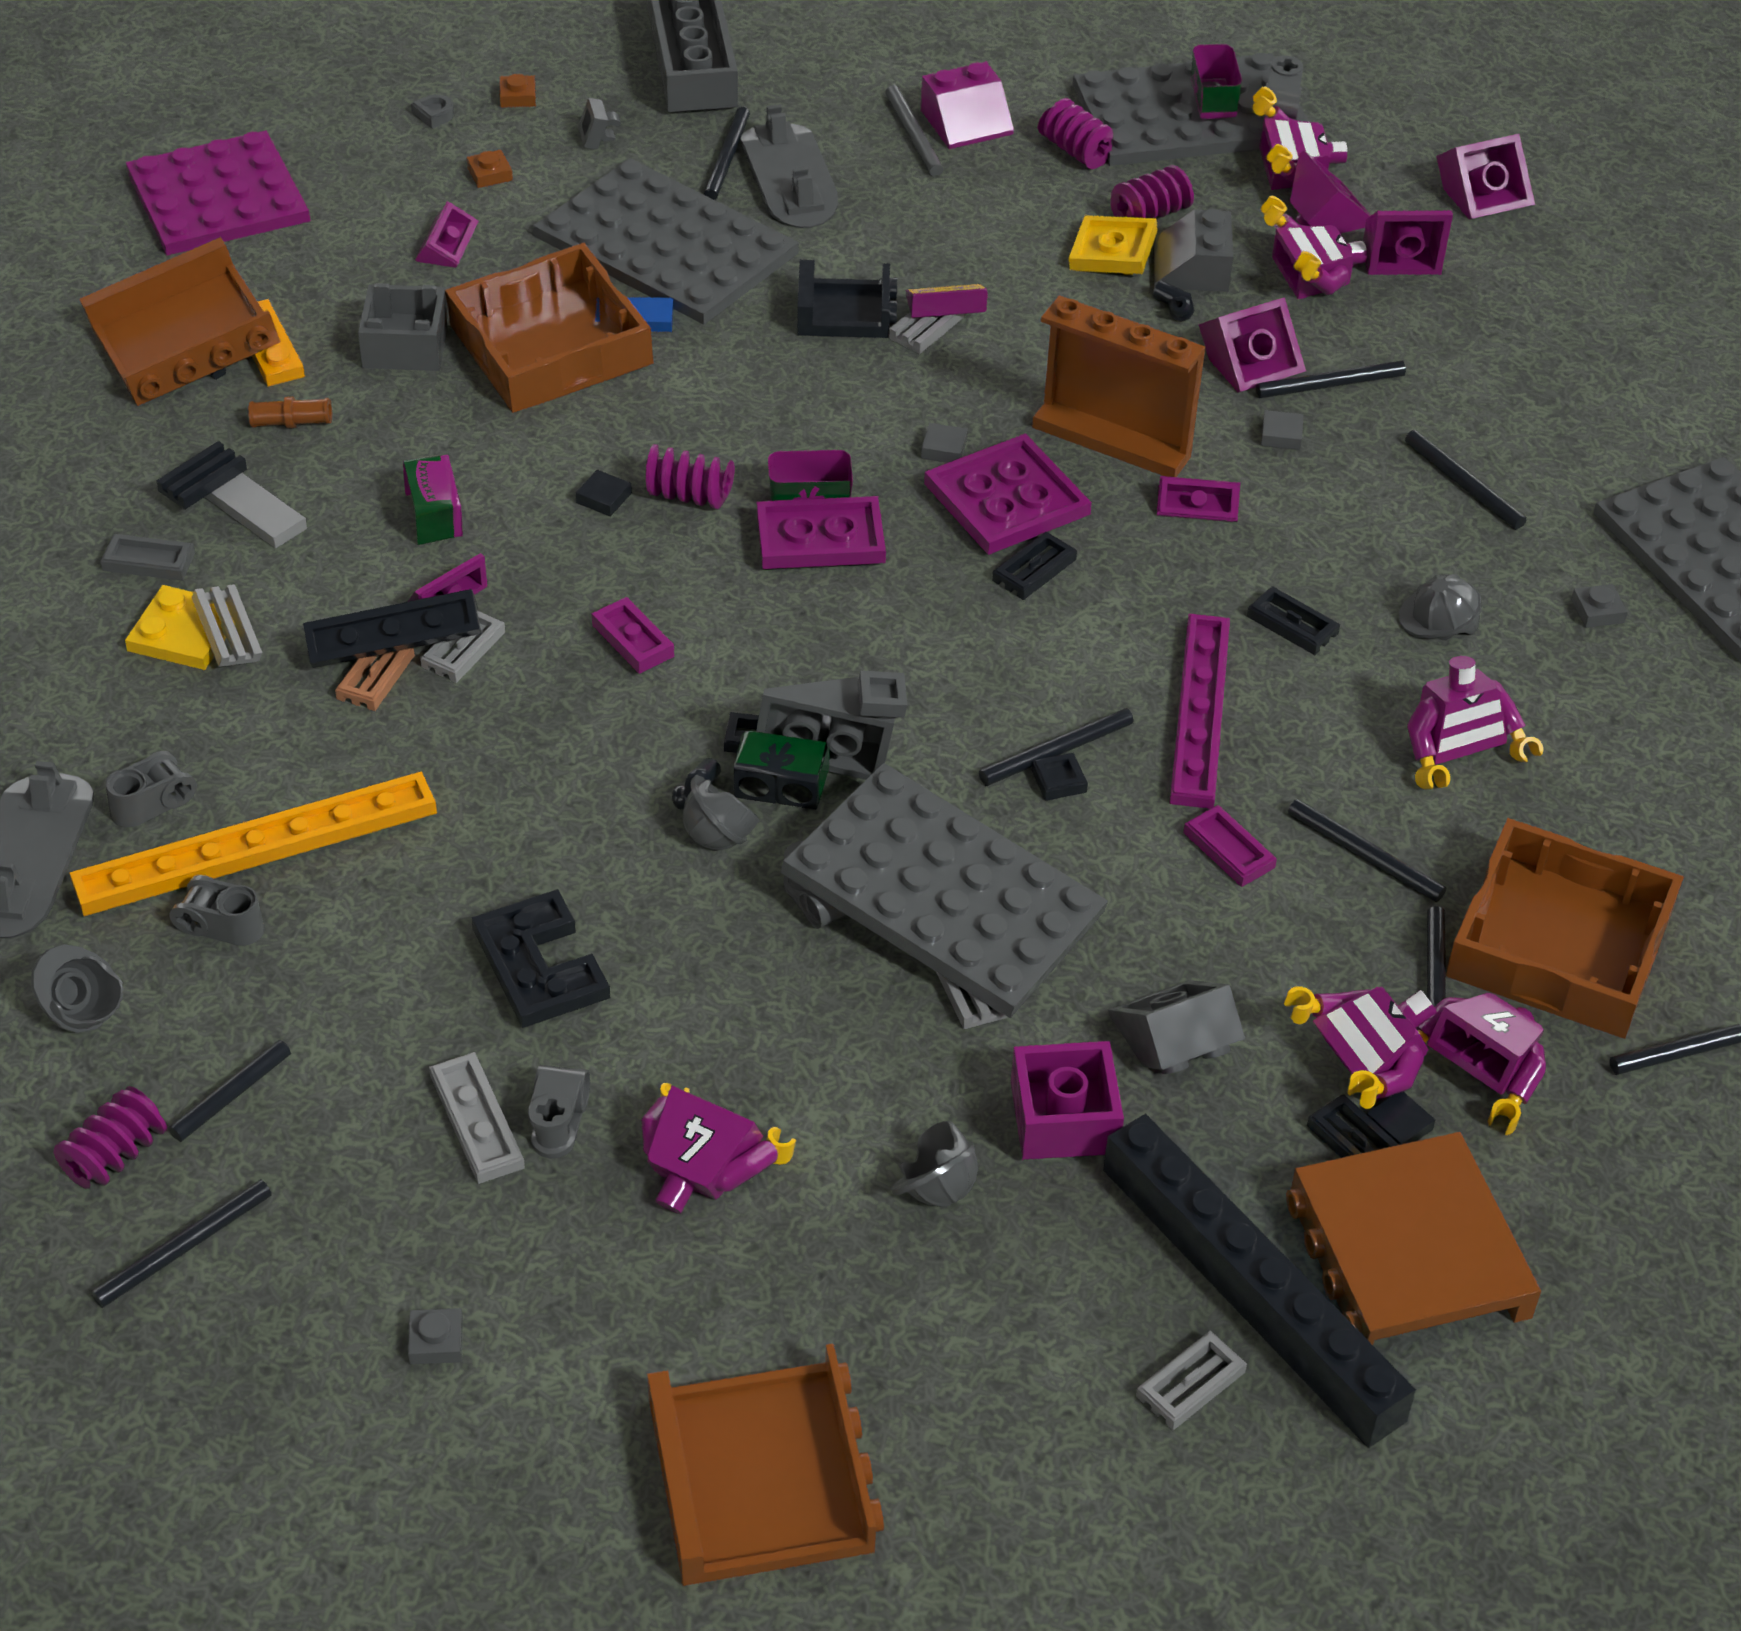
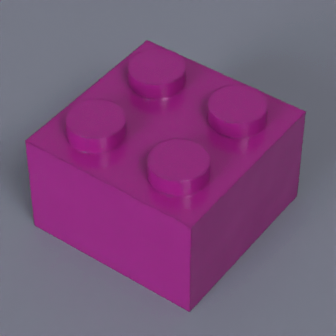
M1110 1041L1014 1046L1010 1083L1022 1160L1105 1155L1107 1137L1122 1128L1124 1123Z

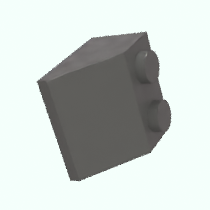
M1218 209L1193 210L1157 235L1153 242L1154 288L1159 281H1164L1182 290L1229 292L1233 263L1231 211H1220Z
M1188 980L1108 1010L1111 1019L1143 1067L1160 1069L1162 1074L1182 1071L1189 1067L1188 1060L1201 1055L1205 1059L1224 1055L1231 1051L1230 1044L1245 1039L1230 984Z

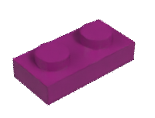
M628 597L591 613L592 626L639 674L674 657V644Z

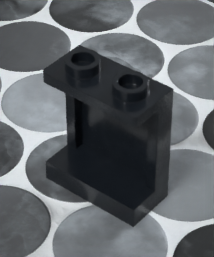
M800 259L797 336L889 338V324L897 323V301H890L897 300V277H890V263H883L882 278L880 280L815 278V260Z

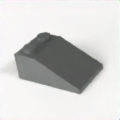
M859 677L765 688L756 732L826 742L821 766L829 745L828 772L866 780L886 761L896 717L860 715Z

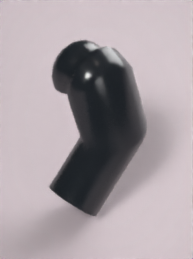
M1159 281L1153 290V298L1168 304L1170 314L1176 321H1187L1192 317L1195 308L1191 293L1164 281Z
M713 758L704 759L688 774L685 786L678 785L673 789L672 800L675 807L680 810L684 809L685 801L692 791L690 782L695 775L701 776L706 780L709 779L712 784L721 772V767L717 760Z

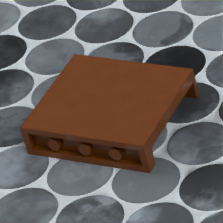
M221 237L79 299L93 331L137 406L280 343L269 311L264 312L234 266L227 246Z
M1059 295L1041 317V322L1051 326L1044 404L1033 416L1032 428L1162 476L1177 477L1191 458L1205 346Z
M1461 1132L1295 1168L1291 1189L1286 1192V1201L1290 1215L1293 1219H1300L1303 1225L1307 1252L1311 1259L1318 1258L1323 1269V1285L1330 1300H1337L1342 1314L1372 1345L1378 1339L1505 1309L1508 1310L1514 1323L1533 1318L1541 1289Z
M834 1343L826 1344L824 1363L672 1388L668 1370L647 1374L650 1411L683 1586L875 1553L876 1532L884 1531L882 1508L878 1498H869L867 1485L873 1484L871 1462L868 1452L859 1453L856 1439L862 1438L860 1415L857 1406L848 1408L845 1394H851L852 1392L849 1368L846 1362L838 1363Z

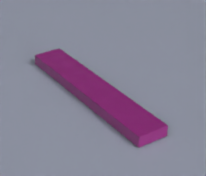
M1188 614L1170 804L1207 809L1214 807L1230 618Z

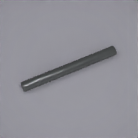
M896 85L889 86L886 89V95L932 176L941 175L944 168L901 91Z

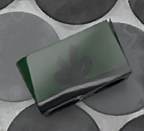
M755 731L744 732L740 738L734 765V796L740 799L773 804L777 802L782 805L817 810L829 771V745L821 766L826 742ZM745 777H755L768 785L769 792L764 796L754 797L742 792L739 786ZM787 784L803 785L811 791L812 799L805 803L790 801L783 795L782 788Z

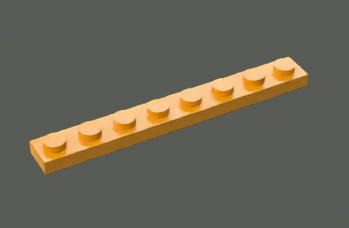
M421 771L70 872V876L83 916H88L187 887L189 881L196 875H206L213 879L434 815L437 814L436 801Z

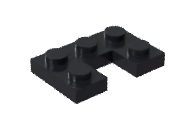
M558 889L471 917L473 931L522 1028L611 998L610 986L593 954L548 968L537 947L538 945L576 933L575 920Z

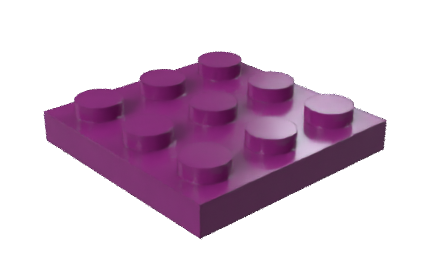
M1026 433L924 472V485L988 555L1091 515L1092 502Z

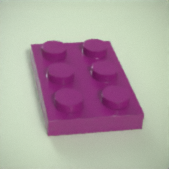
M878 496L757 502L762 569L886 563V547Z

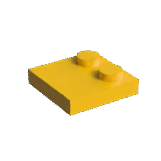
M1085 215L1069 256L1070 270L1121 273L1123 275L1143 274L1157 233V219Z
M162 585L125 639L127 651L206 670L214 654L192 600L194 592ZM209 604L223 640H225L226 637L222 631L221 621L214 604Z

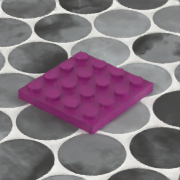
M267 130L249 132L243 136L225 140H213L208 144L190 148H178L173 152L155 156H143L138 160L126 162L127 173L166 255L192 250L219 237L226 242L311 221L309 209Z

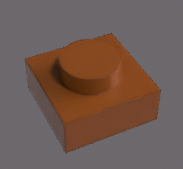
M513 74L510 76H500L501 107L536 106L535 75Z
M502 150L484 151L478 155L467 157V168L478 188L513 181L512 169Z

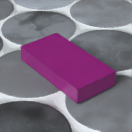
M1219 805L1184 824L1183 833L1241 887L1276 867L1277 858Z

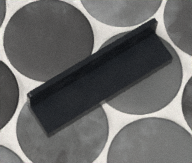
M468 589L305 622L303 627L310 664L313 668L482 634L477 612L478 606L473 590Z

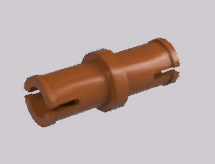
M293 396L285 397L284 401L249 402L248 406L249 422L252 427L286 425L288 429L296 428L297 424H331L332 404L330 398L295 400Z

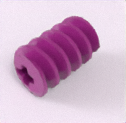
M1069 98L1057 101L1039 119L1038 132L1072 157L1084 163L1089 169H1096L1104 165L1108 160L1109 151L1112 150V128L1108 125H1103L1102 121L1098 118H1093L1092 114L1084 111L1079 105H1074V102Z
M1170 165L1163 168V170L1158 169L1151 172V174L1147 173L1139 178H1133L1127 182L1115 185L1110 198L1111 209L1114 217L1157 218L1158 215L1162 218L1167 216L1169 211L1175 213L1180 211L1181 207L1184 209L1191 207L1194 202V192L1191 182L1184 171L1178 166Z
M656 444L650 448L645 469L646 487L649 495L658 496L662 492L665 498L671 500L678 495L679 500L688 503L693 498L695 504L699 506H704L709 501L710 507L714 509L721 508L731 491L735 474V465L732 460L729 461L725 470H721L719 457H714L710 466L706 467L705 455L699 453L694 464H691L689 451L684 450L677 461L674 457V448L668 447L662 458L659 457V446Z
M128 1086L125 1090L117 1091L113 1095L111 1103L106 1102L98 1108L97 1115L87 1117L83 1122V1128L78 1127L69 1133L68 1141L63 1140L57 1143L53 1153L61 1169L80 1187L89 1189L91 1185L89 1181L91 1179L104 1186L110 1182V1177L105 1169L106 1166L116 1173L123 1171L124 1163L119 1154L121 1153L130 1160L136 1159L139 1156V1151L134 1141L144 1147H149L153 1144V1138L148 1128L161 1135L167 1131V1125L156 1105L142 1091Z

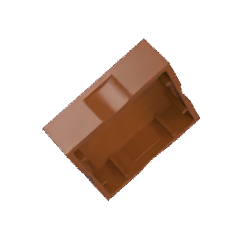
M585 243L537 258L521 267L493 273L445 290L450 326L512 413L654 364L651 327L630 300L613 286L607 271ZM597 297L599 298L600 322H595Z
M1507 818L1490 857L1483 886L1473 897L1455 938L1446 977L1625 1039L1672 915L1684 876L1621 855L1596 851L1570 838Z

